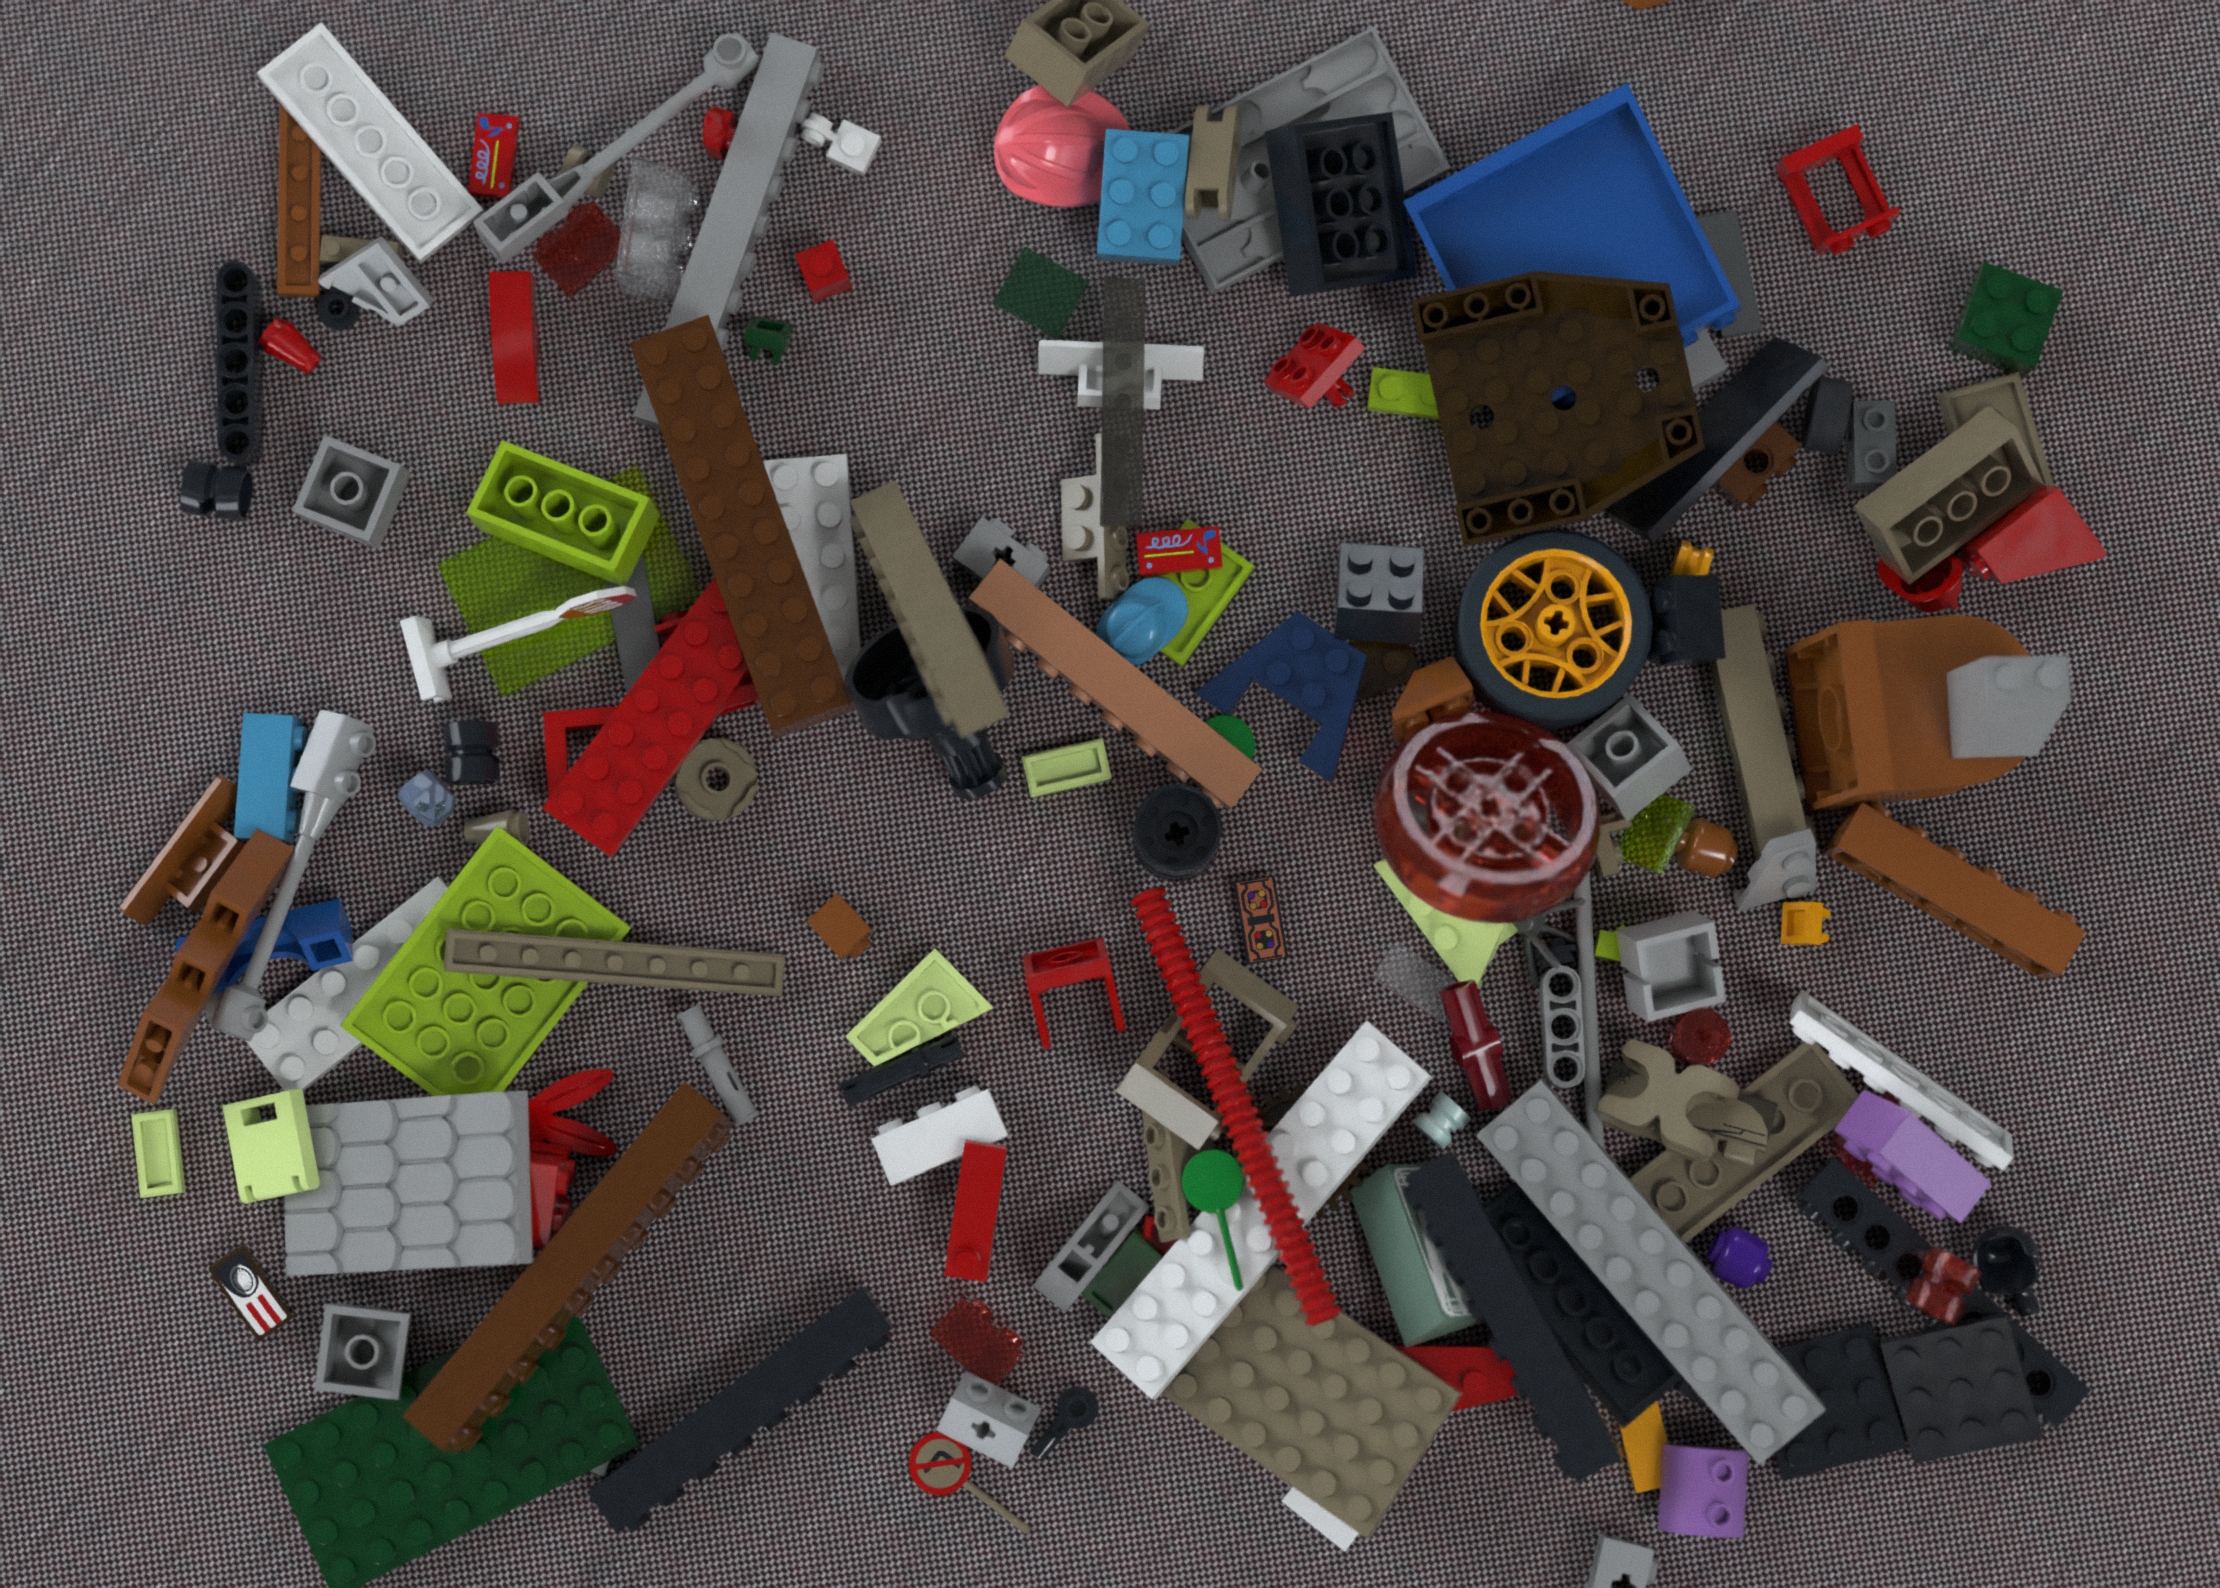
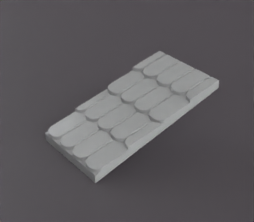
M1374 26L1212 109L1213 121H1223L1225 106H1239L1241 113V137L1232 216L1230 220H1221L1219 209H1201L1198 219H1188L1184 196L1181 239L1184 241V245L1199 273L1203 276V280L1211 295L1284 258L1265 131L1298 124L1392 112L1405 195L1432 182L1451 168ZM1194 119L1168 132L1170 134L1189 135L1185 195Z
M528 1091L487 1092L306 1106L320 1184L316 1189L284 1196V1210L286 1211V1276L533 1263Z

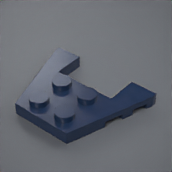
M1296 612L1201 687L1196 695L1227 716L1231 715L1252 682L1258 683L1322 725L1299 759V762L1332 783L1336 778L1342 749H1344L1353 709H1355L1369 658L1347 642L1334 639V634L1300 612Z

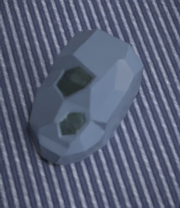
M430 770L423 771L414 776L402 786L397 796L410 814L423 825L439 826L454 813L456 797L445 783Z

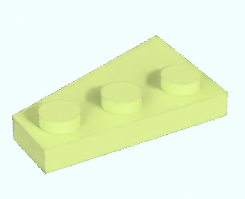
M934 949L845 1037L874 1067H877L911 1050V1048L936 1038L994 1008Z

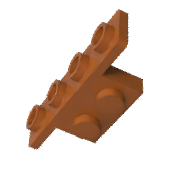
M221 775L215 778L120 905L119 910L122 913L148 926L171 895L195 913L200 911L208 900L211 891L246 845L241 840L234 838V835L223 827L236 809L238 789L236 784Z

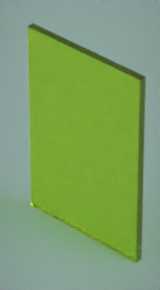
M636 465L606 480L649 497L660 513V517L643 550L656 620L696 601L702 593L690 571L691 567L686 563L654 499V493L650 491L639 467ZM496 536L438 565L451 591L450 595L455 599L472 635L542 611L556 610V608L570 599L606 589L605 580ZM611 610L597 615L565 619L551 628L480 651L487 664L486 668L491 672L502 696L506 697L615 642L616 636Z

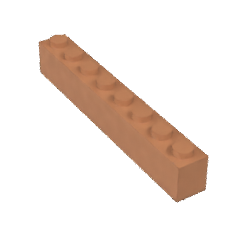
M1002 559L997 561L966 600L971 605L983 608L994 615L1000 628L1006 632L1004 637L1011 647L1020 653L1025 648L1039 658L1035 665L1052 679H1055L1059 674L1071 684L1067 689L1071 695L1086 706L1090 701L1095 703L1103 710L1100 717L1107 724L1119 732L1125 727L1136 736L1132 743L1151 758L1155 753L1169 763L1165 769L1183 784L1188 779L1201 788L1204 794L1212 799L1217 809L1221 805L1226 809H1231L1261 772L1262 768Z

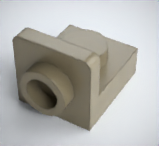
M1618 813L1594 819L1596 827L1586 831L1598 880L1620 873L1618 865L1623 864V855L1618 840L1611 841L1610 834L1627 830L1633 825L1631 819L1627 822L1624 819L1620 820Z

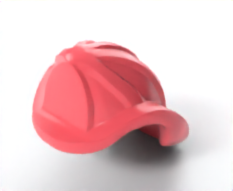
M1037 85L1025 91L1010 105L998 126L994 142L996 169L1008 190L1028 201L1052 207L1089 205L1101 200L1106 129L1130 131L1131 129L1117 107L1106 98L1091 90L1067 107L1061 101L1052 97L1041 85Z

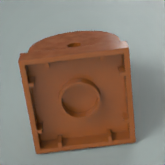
M1946 615L1872 623V619L1838 622L1784 649L1800 772L1805 788L1804 801L1806 813L1839 810L1845 807L1856 806L1860 803L1868 805L1870 801L1878 804L1945 796L1967 786L1994 780L2012 770L2025 758H1952L1946 673L1984 657L2030 656L2015 637L1990 621L1967 615Z

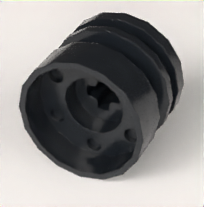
M1183 784L1163 786L1149 794L1139 806L1133 825L1134 851L1142 867L1157 879L1172 883L1191 881L1206 872L1216 859L1221 839L1222 824L1220 812L1212 799L1195 787ZM1176 828L1179 834H1187L1183 838V845L1177 846L1174 840L1167 841L1170 837L1171 829Z

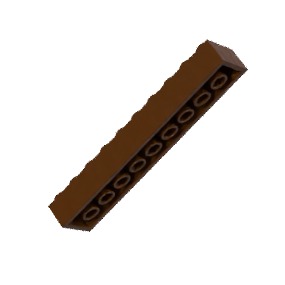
M709 315L630 342V347L774 738L784 737L854 711Z
M684 1082L402 1417L439 1449L458 1454L462 1449L465 1452L469 1451L482 1436L483 1432L479 1428L489 1416L496 1418L507 1407L511 1400L507 1395L518 1382L521 1385L525 1384L534 1375L539 1367L536 1360L546 1349L549 1351L554 1350L560 1344L567 1333L563 1328L575 1315L577 1318H580L590 1308L595 1300L591 1295L602 1282L605 1285L609 1284L617 1276L622 1268L619 1261L629 1249L635 1252L643 1245L650 1235V1232L646 1229L658 1216L660 1219H663L677 1203V1199L674 1196L684 1184L691 1186L700 1177L705 1169L702 1162L712 1151L717 1154L726 1146L732 1137L729 1130L734 1126L730 1120Z

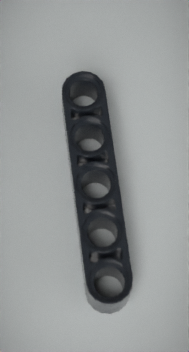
M231 261L221 266L216 277L217 444L223 456L235 465L247 468L257 464L264 452L263 346L258 343L263 334V287L259 277L246 264L239 261ZM239 276H247L248 281L245 288L238 292H232L233 281ZM240 316H247L248 323L245 329L241 332H232L234 320ZM241 356H248V365L245 370L233 373L232 365L234 361ZM243 396L248 397L249 403L246 410L242 413L234 414L232 407L235 400ZM241 437H248L249 445L246 451L242 454H233L232 449L235 441Z

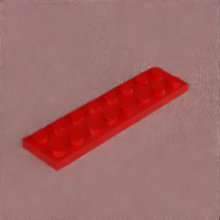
M715 576L542 807L546 813L611 858L615 856L737 688L750 673Z

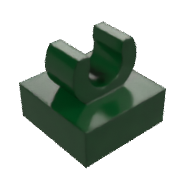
M754 316L746 327L744 344L752 346L749 352L750 360L756 362L760 355V349L766 348L773 354L772 365L777 366L792 340L794 324Z

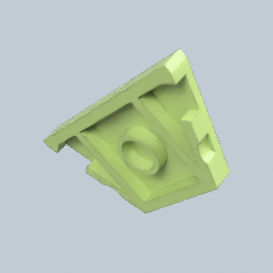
M1448 849L1435 854L1430 852L1418 853L1410 857L1396 859L1387 857L1373 865L1458 981L1472 979L1476 981L1479 989L1483 983L1481 980L1488 963L1493 960L1499 947L1498 941L1501 935L1505 933L1512 914L1464 849Z

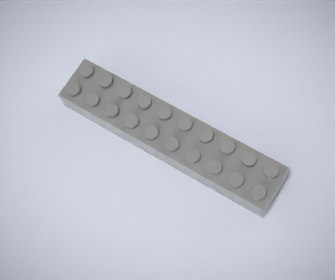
M1543 1077L1476 1134L1480 1141L1759 1465L1825 1411L1824 1404Z

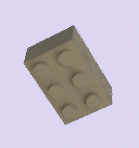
M1050 0L1022 20L1004 56L1014 63L1020 71L1030 76L1046 89L1052 97L1069 107L1132 59L1151 24L1122 0Z

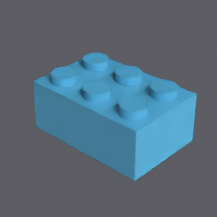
M1106 129L1097 260L1179 266L1189 135Z

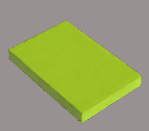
M1187 518L1180 529L1201 527ZM1222 542L1220 544L1223 568L1220 570L1144 577V579L1152 577L1168 579L1180 587L1186 597L1188 614L1185 625L1159 651L1181 668L1255 568L1253 564Z

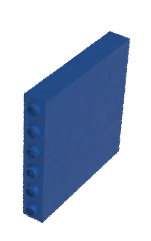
M1628 83L1403 201L1448 291L1532 271L1669 283L1684 348L1699 340L1697 333L1711 326L1714 331H1718L1737 321L1735 314L1742 311L1741 305ZM1568 387L1558 389L1552 399L1554 407L1562 404L1565 409L1575 405V391Z

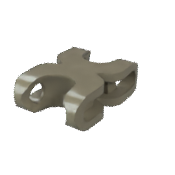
M1632 1039L1627 1041L1622 1050L1623 1061L1628 1068L1646 1078L1648 1087L1640 1096L1632 1099L1614 1095L1604 1096L1600 1099L1595 1109L1598 1118L1607 1125L1634 1137L1646 1136L1655 1127H1659L1661 1143L1666 1150L1701 1163L1709 1161L1714 1152L1713 1142L1709 1135L1701 1132L1689 1123L1687 1115L1694 1106L1702 1103L1715 1104L1722 1107L1731 1106L1737 1100L1740 1093L1737 1083L1726 1075L1699 1064L1690 1065L1680 1074H1676L1674 1058L1668 1051L1639 1040Z

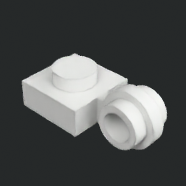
M811 113L809 119H804L803 124L800 126L803 130L800 136L804 140L818 147H822L825 141L830 143L831 146L826 154L827 160L865 176L882 141L881 136L844 119L837 134L831 131L833 123L818 114Z

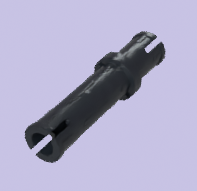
M952 1033L950 1036L921 1048L918 1045L911 1048V1053L845 1082H840L839 1086L843 1090L842 1094L847 1105L851 1108L864 1100L917 1077L923 1076L924 1079L932 1076L931 1071L958 1059H963L965 1054L961 1050L962 1046L956 1034Z

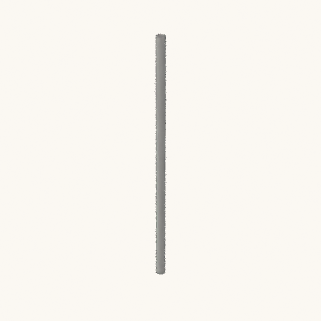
M1589 850L1572 851L1574 899H1585L1583 906L1575 907L1578 976L1581 982L1586 1128L1604 1148L1603 1122L1595 1113L1602 1095Z

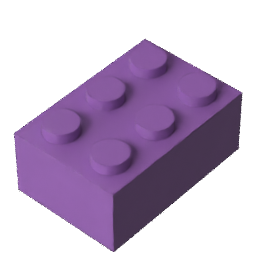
M1865 1089L1834 1129L1847 1141L1843 1146L1846 1151L1862 1162L1867 1160L1873 1165L1870 1171L1885 1183L1889 1185L1894 1183L1900 1188L1897 1194L1917 1209L1921 1206L1926 1212L1940 1221L1947 1216L1961 1224L1991 1184L1986 1177L1910 1111Z

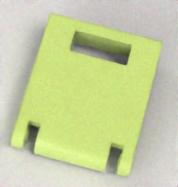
M302 1088L223 1105L239 1197L244 1204L304 1192L319 1187L320 1180ZM274 1104L277 1119L261 1122L260 1111L255 1108Z

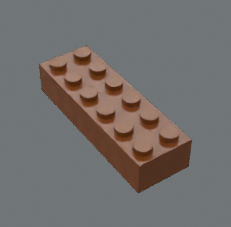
M1872 801L1868 805L1860 803L1846 811L1824 849V855L2039 979L2043 980L2062 976L2086 933L2085 930L2076 926L2077 918L2061 909L2055 908L2054 912L2041 906L2039 904L2041 898L2025 888L2018 887L2015 891L2001 883L2004 877L1989 867L1981 865L1977 869L1964 861L1967 856L1960 850L1944 844L1941 848L1928 841L1929 834L1922 828L1911 823H1906L1904 827L1890 819L1892 812L1880 804Z

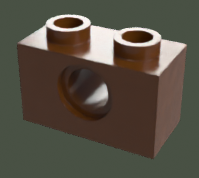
M1776 421L1712 487L1736 511L1745 502L1752 507L1769 490L1764 483L1774 473L1781 478L1798 461L1793 454L1801 445ZM1744 456H1758L1763 462V471L1760 473L1749 471L1744 465Z

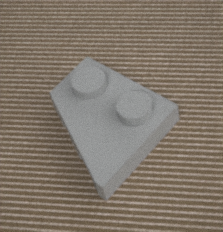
M382 236L321 274L318 280L322 287L329 290L332 285L354 297L353 303L365 309L378 312L382 318L398 326L429 308L434 300Z
M1811 829L1770 839L1761 852V858L1752 865L1747 873L1750 880L1749 885L1745 890H1736L1733 894V899L1738 911L1789 897L1798 898L1810 891L1816 890V841Z

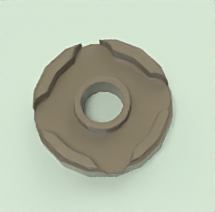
M710 738L700 741L675 773L674 786L679 801L691 814L703 820L722 821L737 816L751 804L757 792L756 766L753 758L743 746L729 739ZM711 768H719L726 775L727 783L721 791L712 790L706 783V774Z

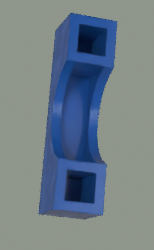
M340 898L288 911L269 960L277 958L297 959L307 964L311 971L353 961L352 927ZM268 916L254 920L212 995L217 992H224L226 987L233 986L246 972ZM188 936L176 940V954Z

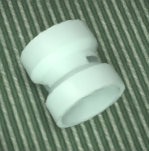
M1440 1091L1432 1100V1107L1429 1109L1431 1112L1429 1114L1427 1112L1420 1113L1412 1123L1437 1147L1444 1150L1452 1141L1450 1132H1455L1456 1129H1463L1471 1118L1452 1099Z

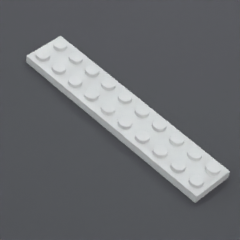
M1367 1020L1268 1134L1269 1137L1266 1139L1268 1144H1273L1272 1155L1278 1156L1279 1162L1276 1164L1278 1169L1282 1168L1284 1170V1175L1281 1176L1283 1181L1289 1182L1288 1193L1294 1194L1295 1199L1292 1200L1294 1206H1299L1300 1211L1297 1215L1305 1220L1303 1228L1432 1079L1431 1075ZM1244 1176L1245 1186L1240 1199L1233 1207L1225 1210L1243 1282V1289L1241 1291L1235 1289L1217 1214L1202 1211L1189 1226L1190 1236L1177 1240L1090 1342L1153 1400L1157 1399L1281 1254L1280 1250L1274 1249L1275 1238H1270L1268 1232L1271 1231L1270 1226H1266L1263 1223V1220L1266 1218L1265 1214L1258 1211V1207L1261 1205L1259 1200L1255 1201L1252 1195L1256 1192L1254 1188L1248 1187L1249 1176Z

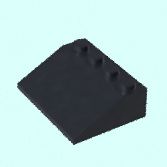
M1392 112L1298 124L1265 131L1290 297L1417 276L1407 209L1403 203L1405 194Z

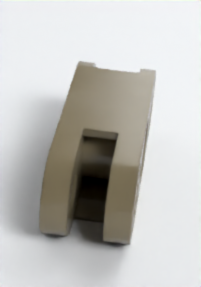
M1196 106L1185 195L1188 219H1198L1201 209H1219L1221 220L1231 219L1241 137V113L1239 106H1225L1223 121H1213L1211 106Z

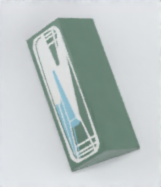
M1427 1164L1386 1165L1362 1181V1187L1355 1186L1349 1190L1354 1198L1352 1200L1405 1348L1478 1323L1467 1304V1301L1473 1299L1466 1284L1458 1286L1446 1266V1263L1452 1261L1444 1245L1436 1248L1425 1228V1225L1431 1223L1423 1207L1416 1211L1404 1191V1188L1410 1185L1405 1176Z

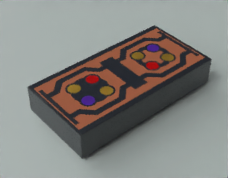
M1275 875L1233 882L1247 965L1288 959Z

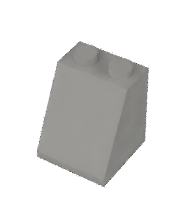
M2068 656L1984 657L1947 672L1952 758L2025 757L2038 755L2071 700Z

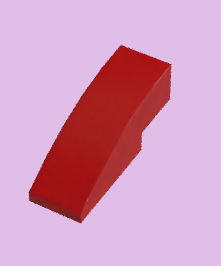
M530 271L489 272L490 326L497 403H540L539 322L536 320L535 277Z

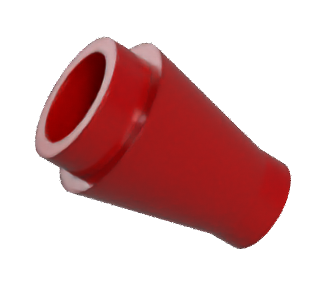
M277 317L268 326L258 342L265 347L264 353L301 370L307 376L313 372L323 358L290 320L285 322L280 317Z

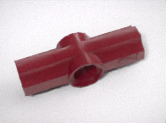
M1470 979L1445 986L1444 989L1438 992L1452 1032L1449 1035L1450 1048L1459 1068L1464 1070L1476 1109L1484 1111L1506 1105L1513 1097L1500 1056L1503 1055V1047L1495 1026L1487 1019L1476 981Z

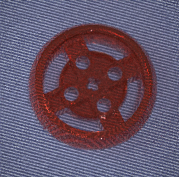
M1470 712L1451 715L1427 724L1406 739L1393 753L1381 773L1375 792V830L1380 848L1391 870L1403 885L1420 900L1442 913L1462 920L1502 924L1536 917L1552 909L1575 891L1587 876L1597 855L1601 835L1600 806L1596 790L1586 769L1574 753L1554 735L1531 722L1510 715L1492 712ZM1407 792L1425 805V825L1429 839L1419 828L1412 815ZM1548 801L1561 820L1566 840L1550 829Z

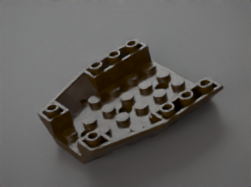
M1532 271L1411 300L1419 339L1424 345L1457 500L1455 509L1464 547L1589 519L1705 449L1681 331L1669 283ZM1651 368L1659 374V383L1651 391H1641L1635 385V377L1640 370ZM1568 387L1575 391L1576 403L1569 410H1558L1553 405V395L1558 389ZM1480 406L1489 407L1494 413V421L1486 429H1477L1471 423L1472 412Z

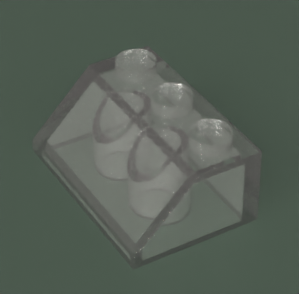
M633 156L614 278L626 297L674 303L676 291L679 290L685 273V267H680L682 251L688 252L691 243V227H686L688 211L694 212L696 208L697 187H692V182L687 173Z

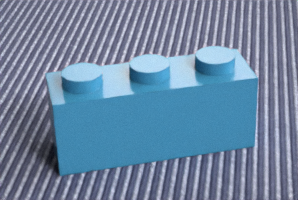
M243 713L234 838L248 841L256 829H259L284 843L293 844L294 834L299 832L301 811L296 809L297 792L299 791L291 788L290 784L300 761V751H304L307 744V728L302 726L301 719L293 715Z

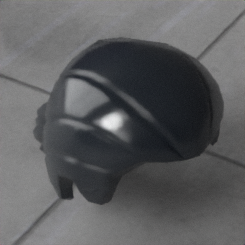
M1995 1226L1984 1231L1983 1234L1977 1237L1971 1252V1264L1981 1288L1994 1295H2012L2020 1317L2040 1312L2041 1303L2031 1292L2030 1288L2040 1273L2039 1252L2035 1241L2027 1232L2013 1226Z

